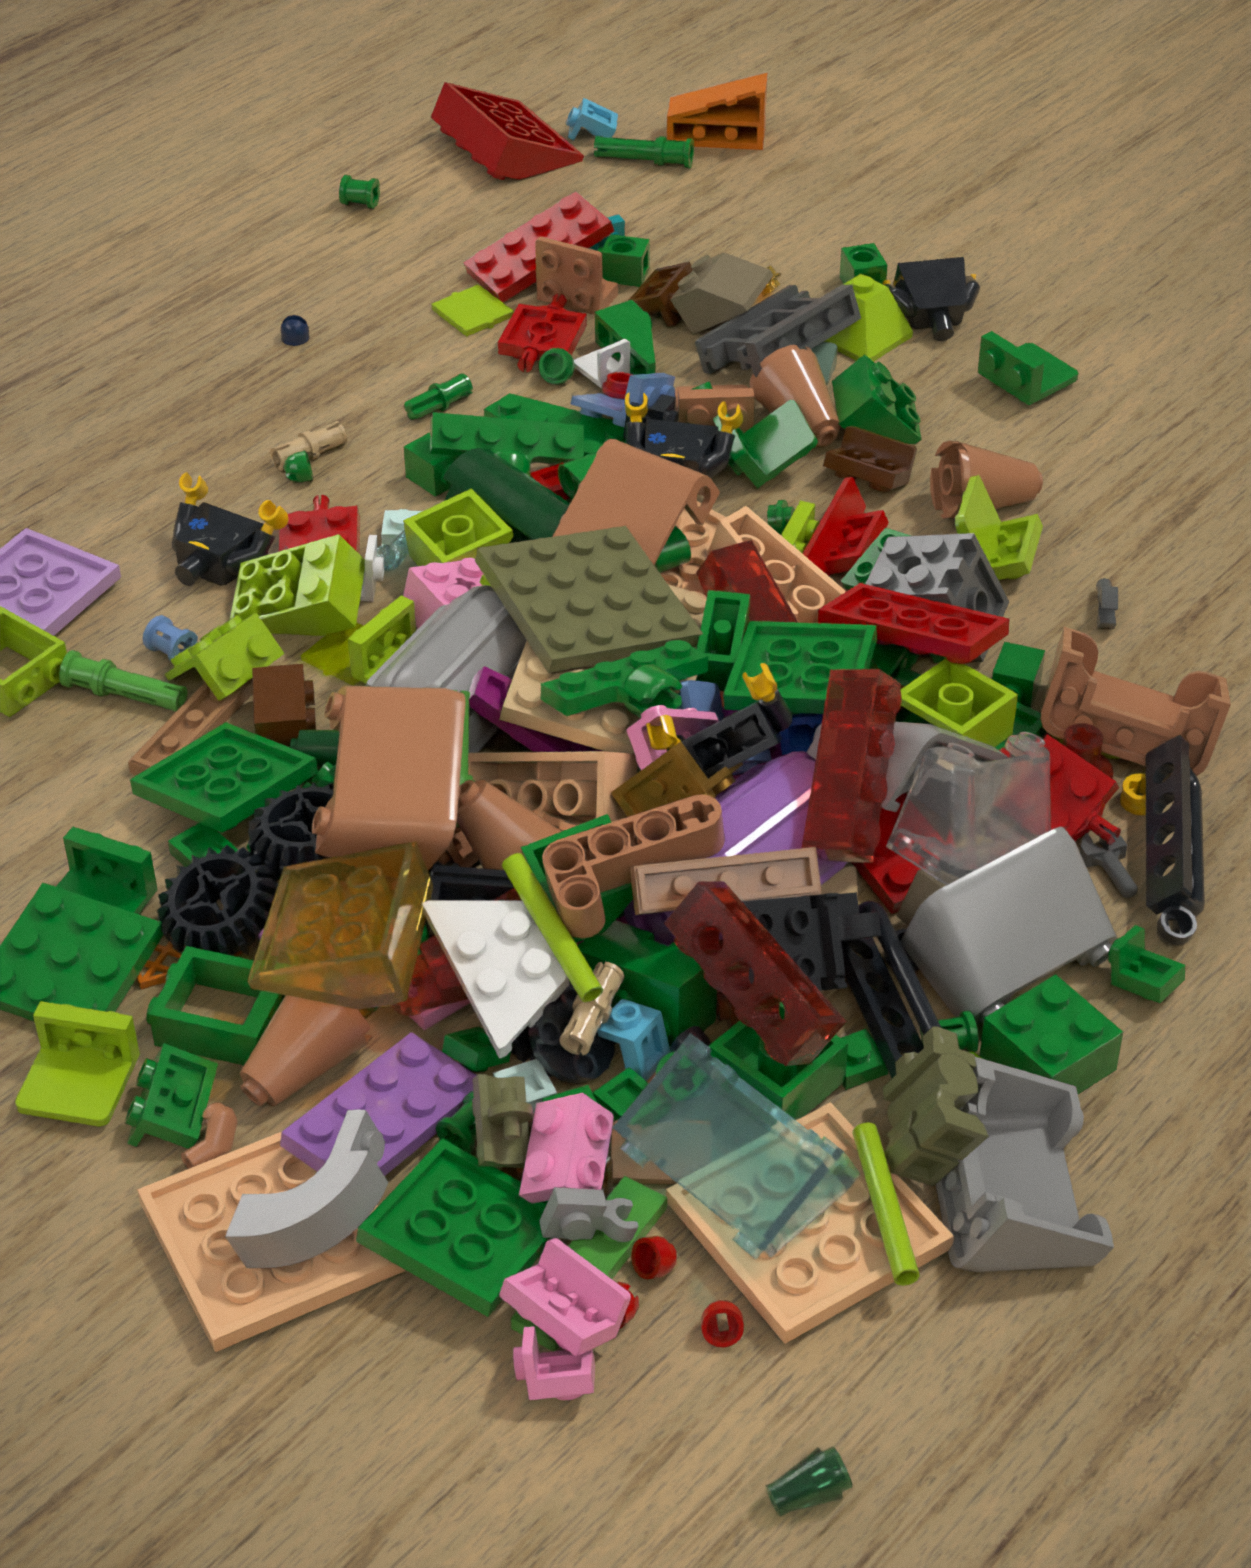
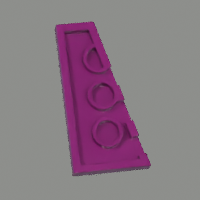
M483 666L474 675L469 688V707L533 752L602 751L499 720L512 679L486 666Z

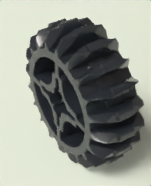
M314 782L307 788H301L297 785L296 789L290 792L280 790L279 797L276 799L266 798L264 807L255 809L254 819L249 821L248 834L250 840L248 844L251 854H258L257 856L264 862V865H268L278 880L283 878L287 886L296 881H301L305 887L310 881L320 880L324 884L326 878L331 876L342 878L344 869L355 870L357 867L356 864L315 853L317 835L312 833L313 819L317 809L320 806L325 808L333 797V783L325 787H318L316 782Z
M228 845L217 854L216 851L209 847L205 857L198 858L192 854L191 864L187 867L176 865L178 876L165 879L167 891L158 894L161 907L156 911L159 921L162 922L161 926L164 936L168 941H171L177 952L182 954L186 946L231 956L241 951L249 956V946L254 942L260 943L259 933L281 909L279 902L283 900L282 890L277 882V876L274 872H271L268 865H264V862L257 856L258 854L252 855L245 847L235 852ZM219 899L224 907L222 910H220V907L217 904V900Z

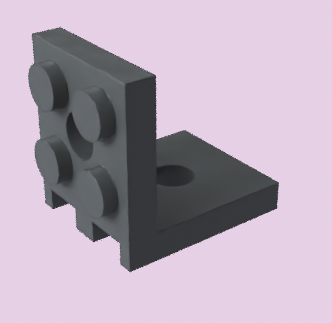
M974 533L888 537L866 582V585L1001 617L1004 616L1009 604V600ZM988 650L971 662H983Z

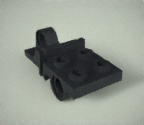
M857 892L842 894L826 893L815 896L741 901L725 904L737 1001L847 988L844 978L845 968L841 941L881 936L879 913L859 914Z

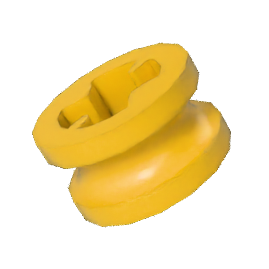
M1132 774L1123 781L1120 797L1121 806L1126 811L1135 815H1146V774Z

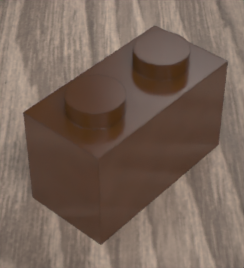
M303 664L252 668L255 734L290 747L291 738H298L300 730H317L315 708H307L309 705H315L313 680H305Z

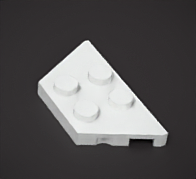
M426 901L422 903L423 913L499 1058L507 1056L512 1050V1042L527 1026L532 1028L543 1015L546 1005L556 1001L569 986L567 975L523 901Z

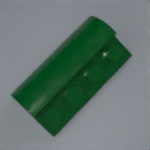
M485 448L471 449L460 455L450 465L443 479L451 483L444 501L472 489L513 530V538L509 543L553 537L562 516L570 505L568 501L491 450Z

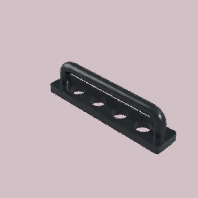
M1178 735L1146 754V906L1156 915L1162 913L1167 907L1182 906L1190 910L1197 917L1203 912L1205 905L1202 790L1197 776L1190 768L1189 743L1181 735ZM1169 773L1172 774L1166 781L1162 782ZM1171 802H1173L1172 806L1167 811L1162 813L1165 807ZM1174 832L1171 839L1163 844L1167 836ZM1172 864H1175L1173 869L1168 874L1163 876L1167 868L1170 867Z
M874 901L860 903L858 905L859 914L879 913L881 936H877L923 1035L932 1027L941 1028L886 911L881 904ZM873 937L841 941L845 977L891 1078L896 1075L895 1062L902 1057L900 1052L903 1054L919 1053L924 1049V1045ZM869 984H871L872 986H874L878 991H876L875 989H873ZM883 1017L890 1020L895 1026L888 1023Z

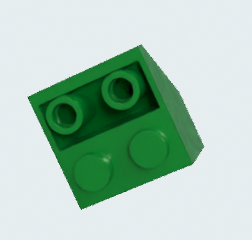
M864 354L832 380L836 411L839 419L838 424L842 428L846 429L848 426H855L907 444H917L922 440L919 427L921 420L916 412V396L905 383L900 385L896 382L889 370L881 362L875 363Z

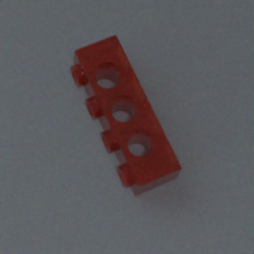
M699 881L664 922L666 927L675 936L674 942L683 953L694 958L705 971V980L714 989L722 992L735 1007L734 1013L737 1018L757 1032L765 1042V1050L775 1061L785 1066L810 1064L846 1024L847 1021L724 881ZM720 933H722V936H723V946H722V949H721V947H720V945H719V935H720ZM750 967L752 968L754 973V980L752 984L749 980ZM781 1002L785 1009V1016L783 1020L781 1019L779 1014V1006Z

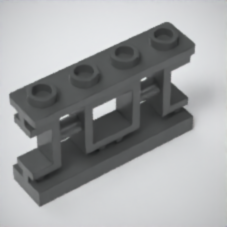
M842 284L820 298H810L808 291H801L799 293L796 285H788L751 307L747 312L734 317L695 341L703 372L712 374L731 361L740 362L742 370L752 368L754 376L757 377L762 370L760 363L776 350L789 345H797L799 349L805 350V346L810 349L814 348L861 319L853 286Z

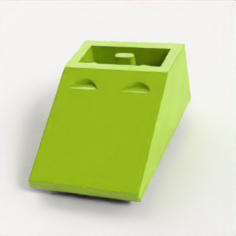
M338 534L242 562L240 564L230 619L238 614L241 620H244L257 613L271 634L324 636L356 627L365 573V559Z

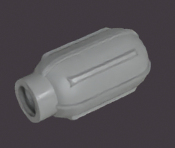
M490 585L476 586L452 600L450 604L439 607L371 676L365 686L447 688L457 690V692L461 690L469 691L474 675L483 666L513 679L527 640ZM469 707V753H478L500 728L485 717L477 714L471 707Z

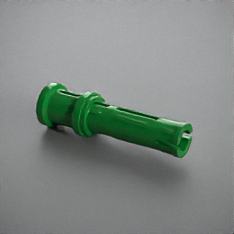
M596 136L594 141V148H597V150H594L595 157L652 160L658 166H664L665 163L684 164L685 168H691L693 164V138H687L686 141L667 140L666 136H660L653 141Z

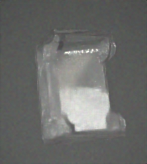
M1029 732L1011 735L1005 743V748L1010 753L1008 758L982 763L973 758L974 753L970 749L956 743H949L947 747L927 749L886 847L938 881L948 885L1051 831L1050 752L1044 747L1045 741Z

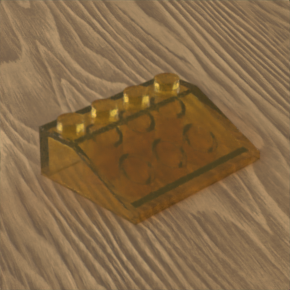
M417 842L398 844L284 867L247 980L250 988L359 1010L377 1006L390 1007L399 1002H405L426 921L422 903L431 900L434 887Z

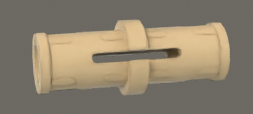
M335 421L312 432L308 430L298 434V438L272 447L270 455L274 465L282 471L288 456L306 450L308 458L313 461L318 459L321 453L346 444L347 434L342 424L339 425V422Z
M602 962L596 964L593 973L603 988V992L598 998L590 1002H582L579 995L576 996L573 1002V1015L560 1037L561 1046L568 1052L579 1055L581 1052L583 1055H586L601 1024H605L612 1013L610 1005L624 980L623 971L615 964L605 962L604 965Z

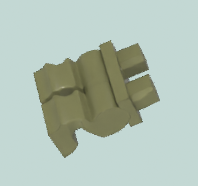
M932 1027L923 1035L924 1049L921 1052L905 1053L895 1062L896 1075L883 1087L884 1100L891 1102L888 1106L887 1115L893 1128L887 1133L890 1140L884 1151L890 1165V1172L930 1186H934L959 1164L958 1159L963 1160L989 1137L984 1124L976 1115L959 1110L978 1093L977 1078L973 1072V1069L976 1067L975 1055L960 1050L957 1034L940 1027Z

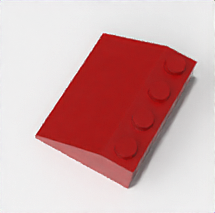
M444 82L431 118L441 126L439 130L442 133L453 137L458 147L472 154V160L488 168L487 173L490 176L499 180H505L506 177L520 180L583 161L584 155L521 101Z

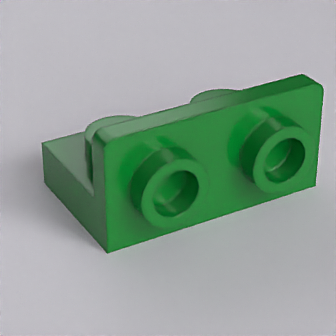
M163 1043L154 1061L146 1058L136 1080V1086L143 1088L141 1096L133 1098L124 1122L132 1126L127 1144L137 1147L146 1133L187 1149L194 1146L199 1138L204 1119L202 1115L208 1104L218 1063Z

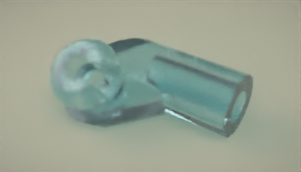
M405 529L389 545L383 544L377 548V557H384V571L396 570L409 554Z

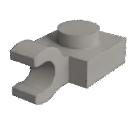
M554 1187L539 1220L543 1237L566 1238L569 1240L592 1239L595 1231L600 1230L615 1241L628 1242L633 1239L639 1226L638 1222L622 1220L627 1219L633 1207L631 1200L625 1198L606 1200L603 1190Z

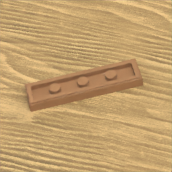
M253 678L220 701H218L209 686L204 682L128 761L130 773L140 774L225 723L253 694Z
M816 847L629 867L635 915L725 906L728 903L822 894Z

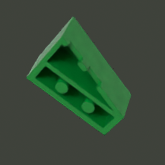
M615 920L605 932L585 939L578 945L592 971H594L596 964L602 962L603 965L605 962H610L623 971L624 980L610 1006L613 1008L620 1000L626 999L661 1011L669 1047L688 1028L699 1026L705 1031L716 1021L718 956L706 953L701 958L686 953L685 944L674 941L667 946L655 942L653 933Z

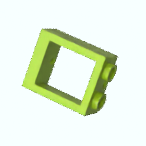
M0 606V651L8 647L31 660L4 680L0 679V712L11 717L60 682V666L67 654L64 641Z

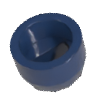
M290 315L282 321L280 332L283 343L290 346H298L309 340V327L304 318L299 315Z

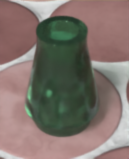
M834 1446L823 1451L817 1447L777 1480L765 1485L768 1497L779 1517L792 1511L843 1499L842 1492L853 1487L848 1470Z

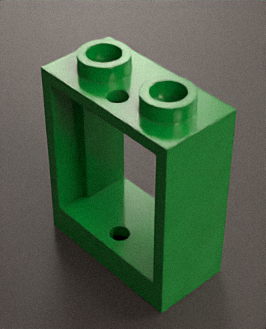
M186 946L178 962L172 963L169 967L165 985L159 996L153 997L148 1005L146 1021L148 1025H151L154 1045L162 1047L163 1043L194 1055L244 1066L294 982L292 969ZM196 984L257 998L243 1025L181 1011Z

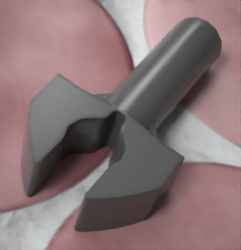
M1103 578L1096 584L1099 603L1097 628L1114 629L1116 626L1115 610H1118V587H1113L1109 579Z
M1086 833L1083 836L1080 854L1086 867L1097 865L1103 867L1122 897L1127 899L1135 896L1138 892V887L1119 860L1126 857L1127 843L1122 836L1119 835L1118 839L1113 836L1115 842L1111 845L1100 838L1099 843L1103 847L1101 848L1093 844L1091 837Z

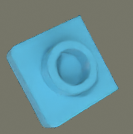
M583 98L578 108L573 107L566 120V125L569 126L568 138L574 141L581 127L586 128L592 135L612 138L616 131L618 114Z
M626 999L620 1000L612 1008L608 1021L605 1024H601L597 1031L599 1037L620 1044L625 1068L630 1067L646 1081L655 1073L659 1061L670 1053L661 1011Z

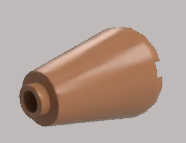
M789 345L778 349L760 363L762 370L757 377L752 374L750 378L749 388H753L755 400L770 413L787 401L794 400L800 407L818 440L816 447H824L831 444L836 439L840 430L839 419L816 355L806 346V350L799 349L797 345Z
M946 441L941 444L935 456H941L939 467L931 468L930 474L932 503L935 510H943L944 514L941 515L943 519H955L960 510L963 492L966 491L969 478L979 475L995 509L1033 501L1036 495L1040 493L1043 485L1042 474L1034 463L959 441Z
M483 779L475 782L467 780L459 786L457 823L483 869L504 870L502 868L503 861L513 854H522V846L562 832Z
M303 972L294 980L240 1071V1077L244 1082L240 1086L242 1092L260 1107L265 1102L271 1106L278 1105L366 1046L372 1039V1035L366 1034L370 1030V1026L359 1010L340 991L336 990L330 995L319 988L325 980L315 974Z

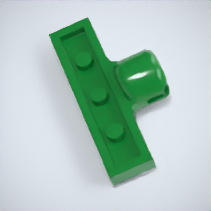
M433 412L430 419V454L460 456L471 449L485 448L530 476V464L532 463L559 464L583 457L584 425Z
M668 641L665 643V646L648 651H635L629 657L613 662H600L593 668L577 673H564L557 679L541 683L540 700L565 716L612 702L624 703L628 711L640 718L645 710L658 705H664L670 709H679L682 699L680 695L673 691L682 688L680 680L707 672L708 656L693 648L686 641Z

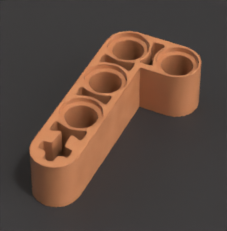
M695 795L559 839L549 844L542 855L548 888L558 915L571 936L588 938L599 933L605 923L601 892L631 883L629 867L704 859L718 853L725 843L721 805L711 796Z

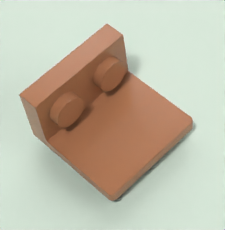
M539 237L535 241L537 300L550 303L555 294L559 293V297L560 294H563L567 298V304L564 307L595 315V311L607 308L618 296V283L602 278L601 252L545 237Z

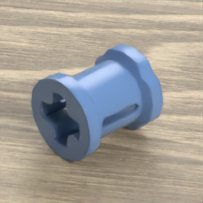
M160 615L154 617L147 624L142 640L147 649L161 651L167 654L168 659L171 660L186 648L196 644L198 636L191 630H181L173 626V622L169 618ZM157 631L163 633L162 637L157 634ZM181 644L184 646V649L178 648V645Z

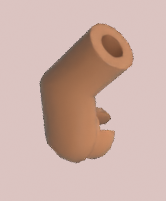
M219 1102L212 1103L206 1107L202 1115L205 1119L204 1124L207 1126L205 1139L181 1153L182 1161L187 1169L231 1151L238 1122L232 1108L226 1107Z

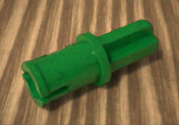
M460 373L444 383L431 384L428 391L404 403V409L407 412L408 418L411 420L419 419L437 409L442 412L447 410L453 402L468 397L473 393L471 391L473 390L472 383L467 375Z

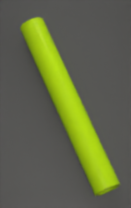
M521 853L509 856L503 861L502 868L581 1001L590 1002L595 1000L603 992L601 984Z
M869 1122L861 1123L853 1129L852 1134L893 1279L897 1285H910L919 1279L920 1273L879 1133L875 1124Z

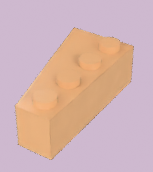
M747 506L719 522L707 552V557L735 593L750 594V612L757 621L818 623V609L846 592Z
M607 751L468 754V775L473 776V780L483 779L561 830H567L608 814L611 822L628 817L611 792L637 774L635 754Z

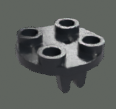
M568 986L556 1001L546 1005L543 1015L532 1028L528 1026V1039L534 1052L530 1057V1061L537 1059L544 1067L548 1077L555 1076L564 1082L581 1084L595 1080L609 1068L617 1042L599 1037L598 1033H596L590 1050L586 1055H583L581 1052L579 1055L572 1054L561 1046L560 1037L573 1015V1002L578 995L573 986Z

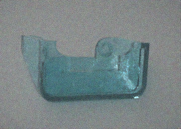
M690 1033L612 1128L625 1140L620 1149L641 1167H644L650 1161L737 1231L732 1240L754 1259L757 1260L762 1252L772 1258L842 1197L861 1174L842 1149L825 1136L821 1139L812 1129L807 1130L741 1079L734 1069L727 1064L724 1065L717 1058H713L710 1055L711 1049Z

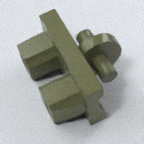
M477 1074L472 1079L474 1096L472 1106L476 1123V1157L478 1158L479 1166L524 1168L529 1145L528 1121L533 1118L532 1106L526 1103L525 1079L519 1076L497 1078L487 1074Z

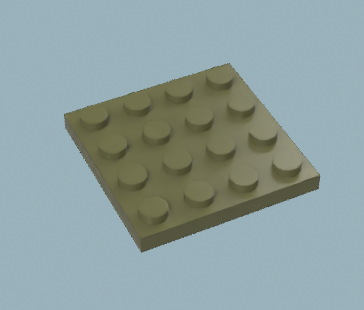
M626 526L477 549L476 564L548 673L596 665L604 661L613 662L629 657L635 651H648L665 646L666 642L672 640L686 641L692 647H697L699 636L703 634Z

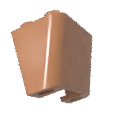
M609 439L597 451L585 478L581 481L578 491L566 513L562 516L553 537L626 526L655 565L684 508L696 524L703 525L720 491L707 475L621 441ZM697 495H702L704 499L698 507Z

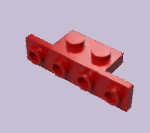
M844 478L802 554L828 576L841 572L848 573L884 528H887L889 521L884 510L864 513L866 504L854 478Z

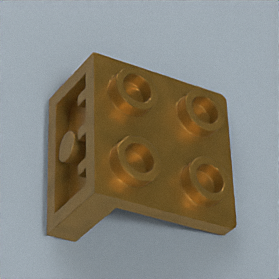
M679 742L612 791L611 794L628 817L695 795L702 794L715 798L716 795L736 782L731 773L741 767L743 762L729 769L725 766L708 779L683 743Z

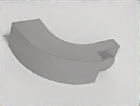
M366 1110L347 1111L329 1158L322 1168L309 1180L284 1192L242 1194L225 1238L246 1268H276L313 1258L348 1237L371 1214L384 1194L388 1181L377 1165L384 1154L385 1140Z

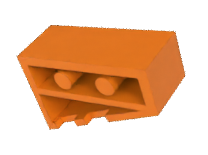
M768 72L670 97L667 114V140L686 141L687 138H693L694 147L763 150L766 131Z

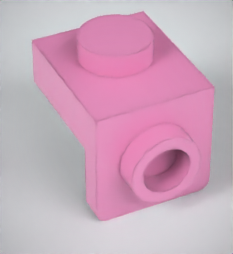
M535 1326L524 1327L522 1347H514L513 1359L517 1381L526 1380L529 1400L546 1398L573 1400L583 1394L594 1393L595 1360L593 1349L577 1357L567 1350L539 1353Z

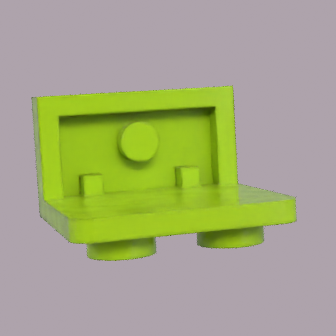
M979 475L970 477L966 491L962 495L959 513L955 516L957 533L975 534L998 580L1007 578L1017 579L1023 575L1030 574L1043 528L1038 514L1001 522Z
M401 595L348 638L351 675L353 678L366 684L371 676L416 632L413 600Z
M257 613L244 620H241L237 614L221 626L219 625L205 634L192 647L186 648L173 657L170 661L174 667L164 675L170 681L195 667L218 701H220L253 678L252 668L267 667L285 653Z
M40 1001L33 1017L41 1048L15 1100L17 1111L21 1114L100 1127L107 1125L114 1114L140 1056L133 1016L114 1011L105 1012L75 1007L69 1004H54Z

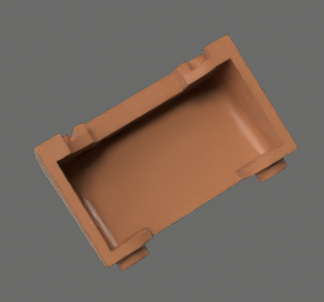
M1064 627L1057 645L1042 703L1040 719L1044 729L1057 738L1146 766V754L1149 751L1181 735L1189 743L1190 768L1196 776L1204 772L1209 764L1231 706L1226 678L1203 671L1191 672L1182 678L1174 696L1094 671L1099 654L1097 643L1091 636L1083 632Z
M342 686L337 693L332 692L325 706L324 717L330 719V728L340 731L333 797L325 808L320 806L317 809L312 823V833L317 835L316 854L417 882L421 880L448 848L456 828L466 704L463 693L447 688Z

